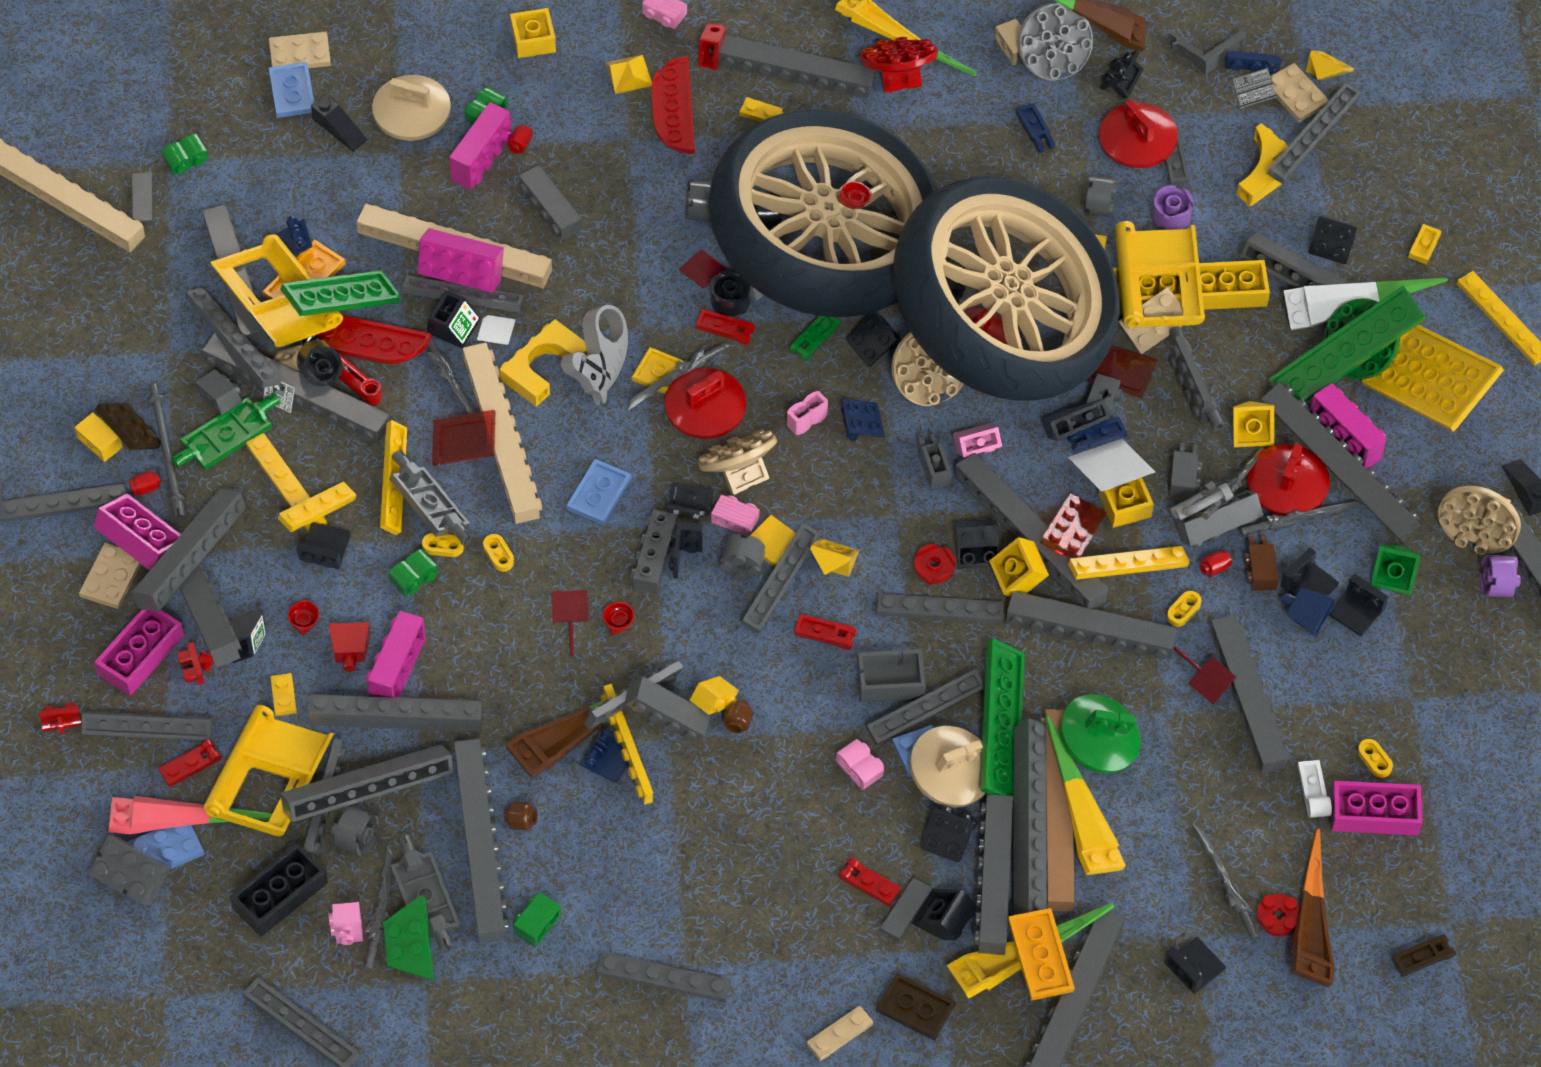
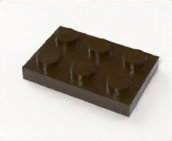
M98 403L95 411L129 450L158 449L161 446V441L156 433L150 430L145 421L135 413L130 404Z
M896 973L877 1005L876 1012L935 1041L955 1008L956 1002Z

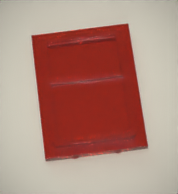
M1112 345L1104 361L1085 381L1094 383L1097 374L1120 380V389L1123 390V393L1143 398L1158 359Z
M489 410L433 420L432 465L436 466L495 456L496 411Z

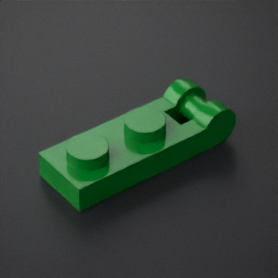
M819 316L793 342L790 351L794 354H799L801 359L807 362L812 357V354L841 326V321L835 317ZM804 344L808 346L806 349L802 347Z

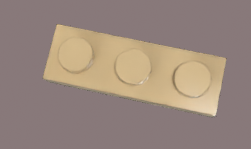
M859 1005L808 1040L807 1046L821 1061L871 1027L873 1020Z

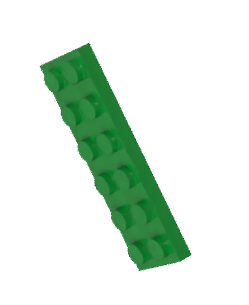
M382 270L282 283L280 288L299 316L399 303L402 298Z

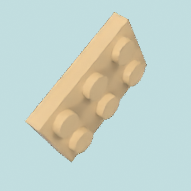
M327 31L269 38L272 67L303 62L308 63V68L331 66Z
M1295 63L1270 76L1276 98L1298 122L1317 113L1329 102V99Z
M1169 287L1142 304L1144 317L1183 316L1182 306ZM1123 318L1118 321L1140 355L1169 336L1170 329L1176 327L1131 328L1124 324Z
M104 543L79 592V596L119 609L141 563L120 547Z

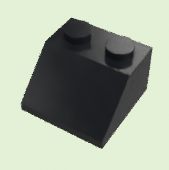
M933 889L912 924L942 940H957L961 936L967 922L972 918L977 905L962 889Z

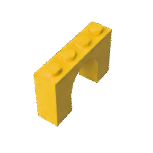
M555 319L550 324H546L537 336H533L524 348L517 350L513 358L502 364L500 367V380L537 407L550 395V384L530 368L531 362L543 354H555L563 357L572 353L582 352L588 356L586 343Z

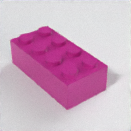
M489 102L449 157L451 181L471 190L475 184L478 185L480 183L483 173L491 168L494 158L501 154L504 144L507 143L512 135L510 111Z
M428 228L420 239L418 274L493 293L501 282L504 247Z
M1331 383L1313 395L1310 413L1315 412L1322 419L1320 423L1324 427L1328 425L1336 433L1334 437L1338 441L1342 439L1350 447L1348 451L1351 455L1356 453L1364 461L1361 465L1365 469L1382 459L1387 439L1385 433L1378 429L1371 419L1364 415L1357 405L1344 395L1340 388Z
M125 494L99 507L94 523L95 529L148 570L153 568L181 535L129 494Z
M142 609L94 662L97 675L131 696L184 637L182 623L162 610L156 612Z
M399 611L397 618L394 617L392 619L391 631L389 635H385L382 642L383 648L375 656V666L373 670H369L366 677V682H368L367 692L370 694V697H400L426 640L424 618Z
M1334 781L1331 791L1332 831L1419 836L1422 826L1421 785Z

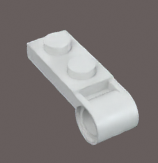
M1320 761L1298 762L1297 768L1308 817L1331 816L1332 805L1330 797H1327Z

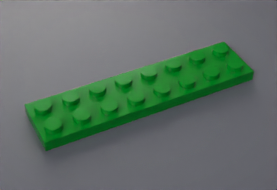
M1403 285L1269 378V381L1273 387L1278 382L1283 386L1288 384L1295 392L1293 396L1297 400L1302 398L1306 403L1323 388L1331 383H1335L1426 320V317Z
M992 638L987 641L980 791L989 795L1013 796L1014 805V728L1022 723L1025 653Z

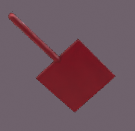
M701 249L678 270L704 289L711 283L713 277L718 276V273L724 271L726 267Z
M587 590L553 591V623L569 622L570 656H574L573 622L589 621Z
M1176 646L1173 648L1174 651L1199 671L1188 684L1213 705L1237 678L1214 657H1211L1201 668Z

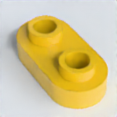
M429 533L422 540L423 550L429 555L457 557L464 551V545L460 543L455 535L446 534L435 537L433 533Z
M490 534L486 536L483 541V548L491 563L498 571H509L514 565V556L500 535ZM496 545L497 548L493 549L491 546Z
M1194 591L1184 592L1169 608L1167 614L1168 622L1175 627L1184 626L1200 609V595ZM1188 602H1191V603H1193L1194 605L1190 606V605H1188L1187 603H1188Z
M1363 740L1358 748V755L1374 776L1378 778L1388 777L1393 768L1391 759L1375 740ZM1369 750L1372 754H1367L1365 751ZM1381 766L1384 770H1379L1377 767Z

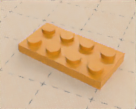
M316 240L312 242L313 247L296 257L312 279L333 277L346 264L343 257ZM279 275L262 291L263 296L269 300L284 295L280 288L282 283L285 282Z
M1051 908L1009 916V927L1031 1001L1074 992L1075 987Z

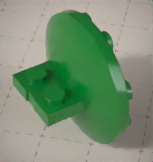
M1360 298L1348 301L1340 306L1328 321L1324 340L1376 305L1378 301ZM1400 338L1345 376L1365 380L1383 373L1392 364L1398 353Z
M1097 694L1083 695L1074 699L1061 715L1059 730L1062 742L1072 758L1086 770L1102 774H1113L1126 769L1136 759L1141 745L1136 717L1131 715L1126 708L1115 700Z

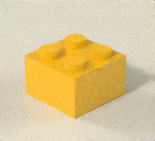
M548 8L510 14L511 31L518 58L556 52L555 34Z
M1142 477L1102 492L1099 490L1098 492L1113 528L1152 517L1154 503Z
M1020 537L989 561L1003 594L1011 597L1013 591L1027 594L1049 576L1034 541Z

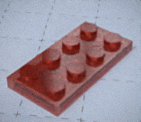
M1070 493L1040 543L1069 559L1080 558L1107 512Z

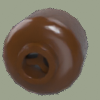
M739 700L729 703L723 716V723L726 729L735 734L746 731L750 726L753 711L744 701Z
M512 802L504 812V821L508 823L512 830H530L537 823V809L529 802Z

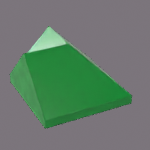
M1380 545L1371 585L1411 595L1421 555L1402 545Z

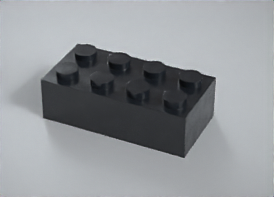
M296 843L230 896L232 909L262 937L328 884L326 870Z

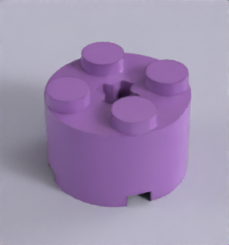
M1173 185L1165 186L1158 190L1153 201V222L1161 230H1177L1187 227L1190 224L1193 209L1192 195L1183 188L1181 190Z
M1485 555L1483 557L1481 567H1484V573H1480L1479 576L1482 594H1486V597L1510 598L1514 596L1515 588L1519 587L1521 582L1520 575H1517L1518 558L1516 556Z

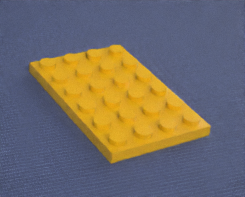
M1417 325L1400 337L1399 350L1392 364L1380 375L1362 380L1361 382L1365 387L1454 432L1504 369L1501 365L1421 325Z

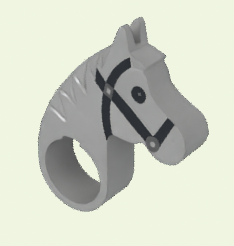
M604 305L591 309L583 318L582 327L588 356L582 352H576L563 356L561 360L563 371L580 382L584 393L592 395L596 405H599L600 401L601 403H606L607 390L610 389L617 379L627 352L628 330L626 320L622 312L613 305ZM600 314L605 316L609 322V339L605 338L600 331Z

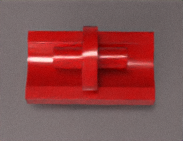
M187 643L188 649L177 653L180 666L190 663L193 665V667L182 669L185 683L197 681L198 685L205 684L201 668L208 672L211 670L210 666L214 662L210 654H206L205 651H201L199 653L200 657H198L194 643Z
M74 702L66 703L64 708L55 709L52 705L44 706L43 711L39 712L43 732L59 729L60 734H65V728L82 726L79 708Z

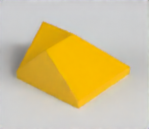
M1311 50L1306 72L1316 76L1318 80H1325L1353 72L1354 70L1353 67L1316 50Z
M643 55L605 62L615 94L652 86Z
M1248 401L1233 407L1234 448L1274 446V405Z
M819 538L810 548L824 575L834 572L849 577L859 553L857 549Z

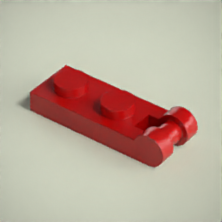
M705 309L701 310L696 322V329L736 340L744 345L749 344L751 340L750 334H753L756 328L750 322Z
M800 614L794 636L851 650L853 645L852 638L855 637L857 629L849 625ZM838 634H844V637H840Z
M211 740L204 741L199 747L158 768L159 773L169 788L222 759L220 753L215 751V745ZM207 753L208 757L203 759L202 755Z
M852 857L846 862L845 869H841L838 873V877L888 907L891 906L901 891L900 886L861 865ZM853 871L859 873L857 877L852 875Z

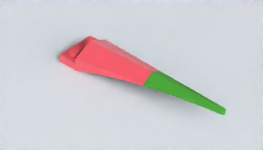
M134 796V799L112 797L108 833L135 834L171 827L229 821L208 816L203 808V804ZM235 808L229 809L233 813L259 821H269L273 814Z

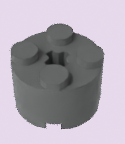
M1090 175L1085 214L1103 217L1113 216L1115 199H1112V196L1116 195L1118 180H1114L1112 177Z
M689 180L685 206L686 219L711 221L709 210L710 181Z
M741 534L729 536L723 548L719 565L720 570L734 576L735 580L741 582L757 577L761 573L766 552L765 545L753 536L748 535L747 538H741Z
M345 806L339 822L334 823L331 834L335 835V846L358 856H361V854L366 855L376 840L377 836L373 834L375 828L379 829V818L358 808Z

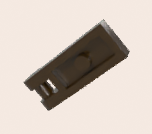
M1443 934L1394 954L1391 960L1401 977H1404L1442 960H1448L1454 957L1456 952L1453 947L1449 946V940ZM1436 947H1440L1442 951L1438 952Z

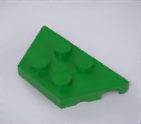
M422 895L383 922L387 966L424 977L428 980H434L426 897Z

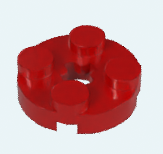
M937 544L925 545L916 553L914 571L928 585L943 583L954 574L955 556L945 546L942 548L937 547ZM931 561L939 562L940 564L937 567H932Z
M1283 894L1265 896L1258 906L1256 915L1258 924L1266 930L1265 932L1272 936L1284 937L1289 935L1296 928L1299 912L1297 900ZM1280 911L1285 916L1277 919V916L1273 915V913Z

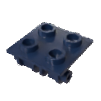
M289 216L286 221L288 228L275 234L278 235L294 256L313 247L304 219L299 221L296 217Z
M841 399V412L844 416L843 422L845 423V428H847V438L850 441H856L859 435L885 437L877 403Z
M605 729V731L599 732L579 765L617 783L629 764L628 761L625 762L623 760L621 743L616 742L610 729Z

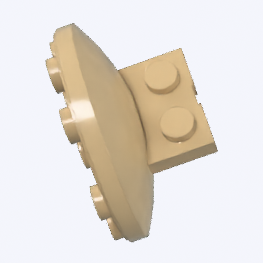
M405 75L392 78V80L385 83L377 91L373 99L372 110L376 124L384 133L396 139L414 141L428 138L440 131L449 119L451 104L447 91L435 80L421 75Z
M911 332L901 340L892 359V377L896 388L906 399L918 405L931 406L938 404L940 401L939 394L945 393L950 396L948 398L950 399L958 393L963 383L940 368L925 353Z
M758 430L752 433V436L741 439L738 436L727 440L728 446L715 445L709 448L710 452L698 458V466L701 471L723 472L730 493L734 495L748 489L752 485L770 479L762 457L777 443V439L771 431L764 432V430Z
M1462 486L1451 490L1444 496L1438 509L1439 522L1444 532L1461 548L1466 547L1468 541L1476 543L1474 550L1479 555L1500 553L1509 549L1516 542L1521 529L1519 515L1510 503L1511 500L1490 489L1479 486Z
M940 726L925 732L913 746L909 762L912 778L920 791L932 801L948 807H965L979 801L986 794L980 791L982 741L971 732L954 726Z

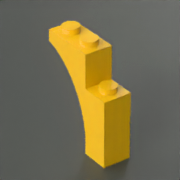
M1262 123L1256 127L1254 140L1259 149L1260 161L1254 171L1238 184L1237 196L1250 207L1281 185L1280 182L1266 173L1271 165L1288 148L1285 141L1280 140L1271 129L1265 127Z

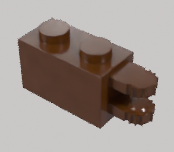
M1248 535V552L1244 553L1245 566L1248 565L1249 571L1246 572L1247 583H1251L1252 591L1277 590L1279 577L1274 544H1267L1266 535H1260V544L1254 545L1253 535Z

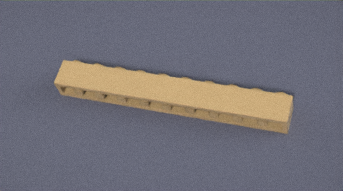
M0 138V175L128 252H131L145 238L144 226L141 222L129 218L123 211L114 209L108 202L99 200L93 193L84 191L78 184L69 182L61 174H56L46 165L37 163L31 156L22 154L16 147L7 145Z
M365 204L357 220L358 233L419 251L420 239L428 228L504 247L502 276L543 289L552 272V259L546 256H539L526 250L510 247L507 244H499L489 239L473 236L470 233H462L449 227H442L433 222H425L413 216L409 217L396 211L382 209L376 205Z
M487 343L463 348L464 362L515 524L539 519V511L542 510L541 500L536 498L535 493H537L535 482H531L529 478L532 476L529 464L525 465L524 462L526 454L524 448L519 446V443H521L519 432L514 431L516 426L515 419L508 412L510 404L508 398L504 399L503 396L505 388L503 382L498 380L500 377L498 366L493 365V361H495L493 350L488 349Z

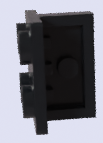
M1138 50L1131 53L1127 52L1124 56L1113 59L1109 64L1108 72L1101 79L1102 83L1099 88L1104 90L1112 87L1124 99L1129 97L1144 70L1136 62L1140 52Z
M1319 216L1308 251L1309 254L1346 264L1356 238L1357 227Z

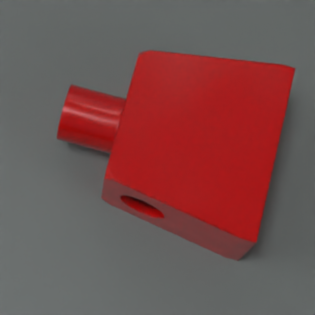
M709 23L706 25L699 42V67L717 70L719 51L726 35L724 25L720 23ZM710 48H713V54L709 53Z
M369 622L329 624L335 663H343V670L346 672L355 671L356 662L366 661L371 635Z

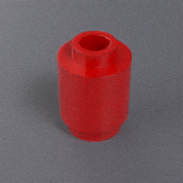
M526 125L516 127L507 141L509 150L514 154L524 153L532 139V130Z
M152 470L132 477V480L128 481L134 496H143L158 490V485L161 484L157 472L153 474Z
M1217 551L1202 558L1199 566L1204 575L1212 577L1227 570L1232 565V560L1227 551Z

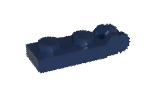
M1229 51L1226 59V69L1236 71L1243 69L1256 72L1268 68L1269 74H1275L1279 72L1282 60L1278 56L1263 53Z
M1035 104L1016 109V115L1030 140L1034 142L1039 153L1044 152V147L1040 140L1045 138L1049 149L1055 148L1050 130Z
M1120 417L1072 434L1067 439L1070 443L1085 439L1072 447L1073 451L1078 453L1088 448L1126 438L1128 433Z

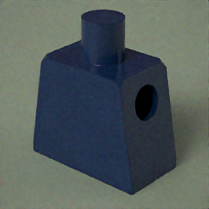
M1304 588L1299 590L1297 596L1286 592L1281 600L1282 604L1290 607L1287 612L1289 618L1314 637L1318 636L1335 605L1332 597Z

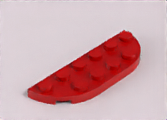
M688 56L667 62L666 66L655 73L652 80L653 122L655 132L663 144L677 152L695 154Z
M342 315L343 320L336 328L317 334L319 340L329 343L341 355L383 364H398L415 358L425 350L432 339L430 333Z

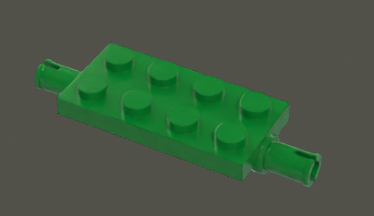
M271 393V395L260 402H252L249 397H246L240 404L226 413L219 414L181 438V444L185 449L171 457L174 465L179 468L189 460L194 459L204 470H207L246 445L247 441L272 428V423L267 419L266 412L280 404L277 395L275 396V393Z

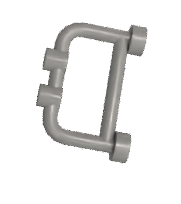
M1211 481L1204 485L1205 490L1172 507L1170 512L1175 520H1182L1222 498L1224 501L1233 498L1230 487L1227 483L1218 486L1217 489Z

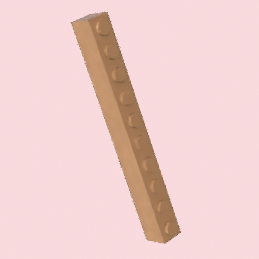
M1045 709V716L1040 718V722L1046 724L1045 718L1049 715L1060 735L1059 724L1064 710ZM1046 725L1047 909L1051 908L1052 911H1073V826L1061 772Z

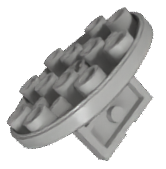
M1059 3L1042 5L1030 13L1023 22L1018 36V51L1025 67L1035 76L1050 81L1065 79L1079 72L1088 61L1093 46V35L1088 20ZM1063 72L1071 73L1069 76L1059 78Z

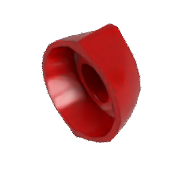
M847 182L842 187L838 202L849 209H860L868 204L872 192L860 182Z
M302 600L290 607L287 614L288 620L292 627L304 636L318 622L319 610L310 601Z
M624 601L611 603L603 611V621L609 629L611 636L624 632L634 620L633 609Z

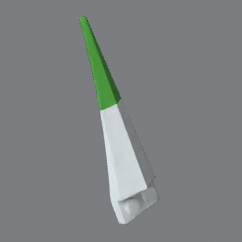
M1435 278L1317 285L1284 290L1291 331L1305 329L1327 322L1340 306L1354 299L1366 298L1380 302L1403 285L1410 294L1447 282L1448 279Z

